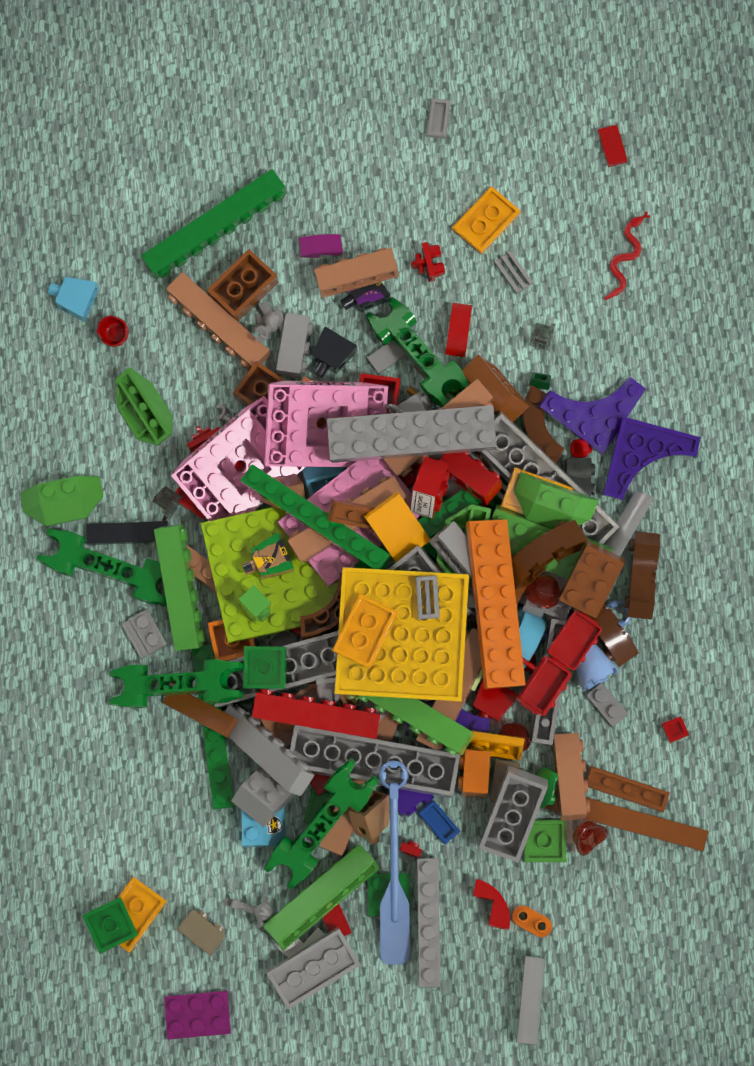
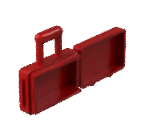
M573 611L547 650V654L551 656V659L544 656L535 666L523 658V664L532 669L533 672L516 696V699L520 701L519 704L535 715L545 716L550 708L555 707V700L561 691L567 689L566 684L572 676L568 669L576 670L581 662L586 661L585 655L591 646L597 644V637L601 633L602 628L596 621L583 612Z

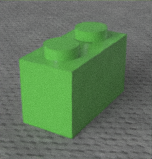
M254 585L238 599V606L255 624L259 620L263 622L270 615L271 602Z

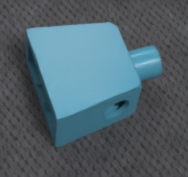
M65 277L62 286L51 283L48 294L57 297L55 303L59 309L86 322L99 287L97 282Z

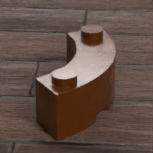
M531 385L525 398V402L529 407L523 412L524 433L558 464L565 448L552 438L545 425L544 412L538 408L547 393Z
M575 520L560 522L554 529L541 535L516 555L511 556L515 590L532 585L535 579L546 570L545 565L554 559L560 561L581 550L588 539Z
M636 531L635 539L630 540L629 551H633L629 596H625L624 608L628 609L627 617L652 620L655 605V578L660 550V534Z
M340 573L339 585L331 602L325 608L323 607L315 613L300 616L302 641L332 633L339 628L342 573Z
M605 603L597 618L586 614L602 628L597 638L605 649L604 654L618 667L639 654L628 633H625L619 624L620 621L613 611L607 608ZM574 607L571 608L572 612H573V611L582 612V611H580V610H578V609H576V608H574Z

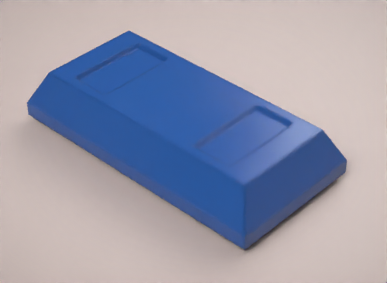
M434 800L418 812L420 817L444 845L461 832Z

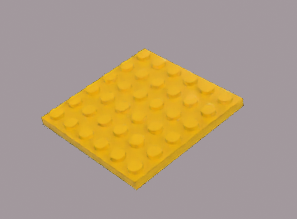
M343 567L338 637L359 593L398 611L371 669L337 653L335 694L462 702L469 574ZM437 576L440 618L418 619L416 577ZM430 580L431 614H435L433 580ZM421 581L422 612L424 615L427 614L425 581Z

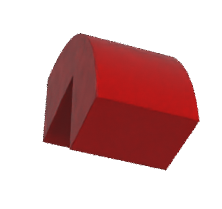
M452 304L445 355L466 356L473 305Z
M476 879L473 897L493 901L488 926L509 931L510 913L503 896L489 883Z

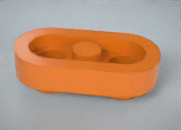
M519 906L513 911V922L520 928L537 937H546L551 932L552 923L544 915L527 906ZM521 912L526 913L527 918L525 920L519 918ZM538 923H544L545 929L539 930Z

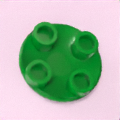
M542 767L535 775L547 779L548 788L539 809L554 804L556 799L554 794L555 784L558 780L556 772H553L548 767Z

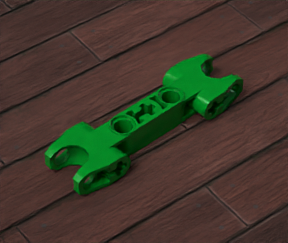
M390 297L388 302L392 312L389 316L378 318L369 312L365 315L366 319L371 325L376 338L384 346L393 340L426 379L419 383L421 389L433 403L442 408L448 403L445 394L449 390L460 389L463 391L470 384L455 361L452 360L444 366L411 329L417 323L412 312L394 297Z
M47 530V536L58 541L60 549L53 556L38 555L36 558L37 562L49 567L56 573L72 577L75 567L135 587L131 597L147 604L167 606L166 597L157 592L159 583L163 581L160 562L146 558L141 568L83 548L86 538L69 531ZM88 557L95 558L92 565H85V560ZM100 562L104 566H109V564H111L113 569H108V571H106V569L99 564ZM126 570L133 571V575L130 578L123 577V573Z
M219 659L204 660L203 672L148 675V666L126 665L109 671V677L120 678L124 681L125 685L121 695L109 699V705L140 709L148 707V697L204 693V703L207 704L227 703L243 698V692L230 690L227 680L231 673L243 669V663ZM196 679V684L193 687V681ZM159 682L158 688L155 689L156 683Z
M352 758L338 768L328 779L324 789L330 792L331 795L297 838L292 841L284 835L274 847L269 860L264 866V870L268 873L277 865L284 864L289 866L293 874L288 881L287 887L291 890L307 878L314 869L318 859L311 855V853L347 808L350 807L359 813L368 802L372 791L379 781V778L374 775L365 783L358 784L353 782L350 778V772L356 761ZM334 805L339 810L331 811L329 809V806ZM321 822H323L324 824H322V825L318 828V831H317V830H316L317 824H320ZM304 837H311L313 842H306Z

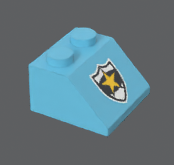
M285 806L264 827L242 810L243 848L275 847L285 835Z

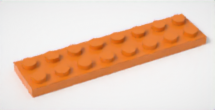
M507 520L466 522L484 689L524 686L525 676Z

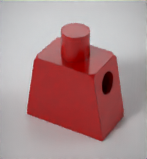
M482 681L473 704V709L479 712L477 716L488 718L498 723L517 701V693L507 687L484 689Z

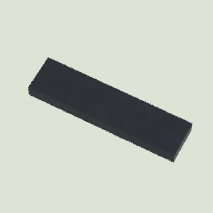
M168 521L87 524V545L156 543L154 529L168 526Z

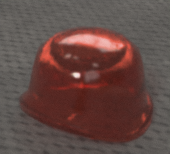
M539 575L525 590L526 598L543 608L550 609L559 603V584L550 575Z
M507 723L501 727L497 734L524 738L523 751L527 750L531 744L527 728L520 723Z
M591 820L581 822L574 829L572 835L578 853L582 856L588 855L607 838L608 830Z

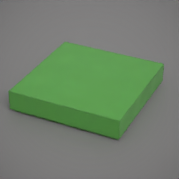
M535 820L524 847V862H566V820Z

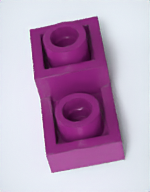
M341 234L312 235L298 239L300 257L320 258L321 255L340 256L343 253Z

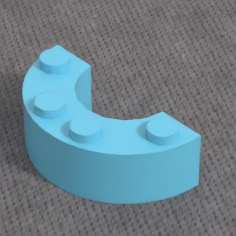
M520 606L517 613L522 657L529 661L543 636L547 620L543 616L541 618L524 612L523 607Z

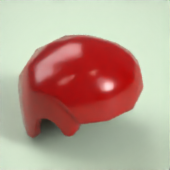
M110 315L104 317L98 323L97 334L107 346L118 347L122 346L128 339L129 328L123 319Z

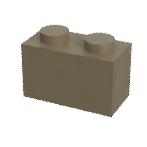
M192 909L177 930L212 956L227 937L224 934L225 929L217 922L214 925L208 922L209 916L200 909L197 912Z

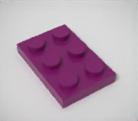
M228 991L164 997L167 1040L231 1034Z

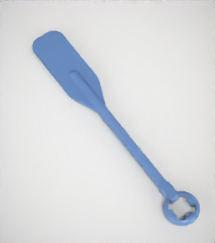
M393 760L383 764L379 771L380 782L389 789L390 882L380 902L381 960L389 965L404 964L410 956L409 902L400 885L398 870V789L406 783L408 771L404 764ZM388 766L390 768L400 766L403 769L400 772V778L403 780L399 784L397 782L387 784L384 781L387 778V772L384 770Z

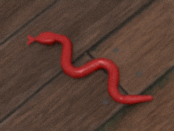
M647 211L644 216L632 218L624 228V235L633 245L634 250L632 253L619 254L611 259L609 269L612 275L619 280L620 285L604 297L605 301L619 295L626 287V278L618 270L617 264L622 261H632L640 256L642 251L641 243L631 234V228L642 224L644 218H650V215H647Z

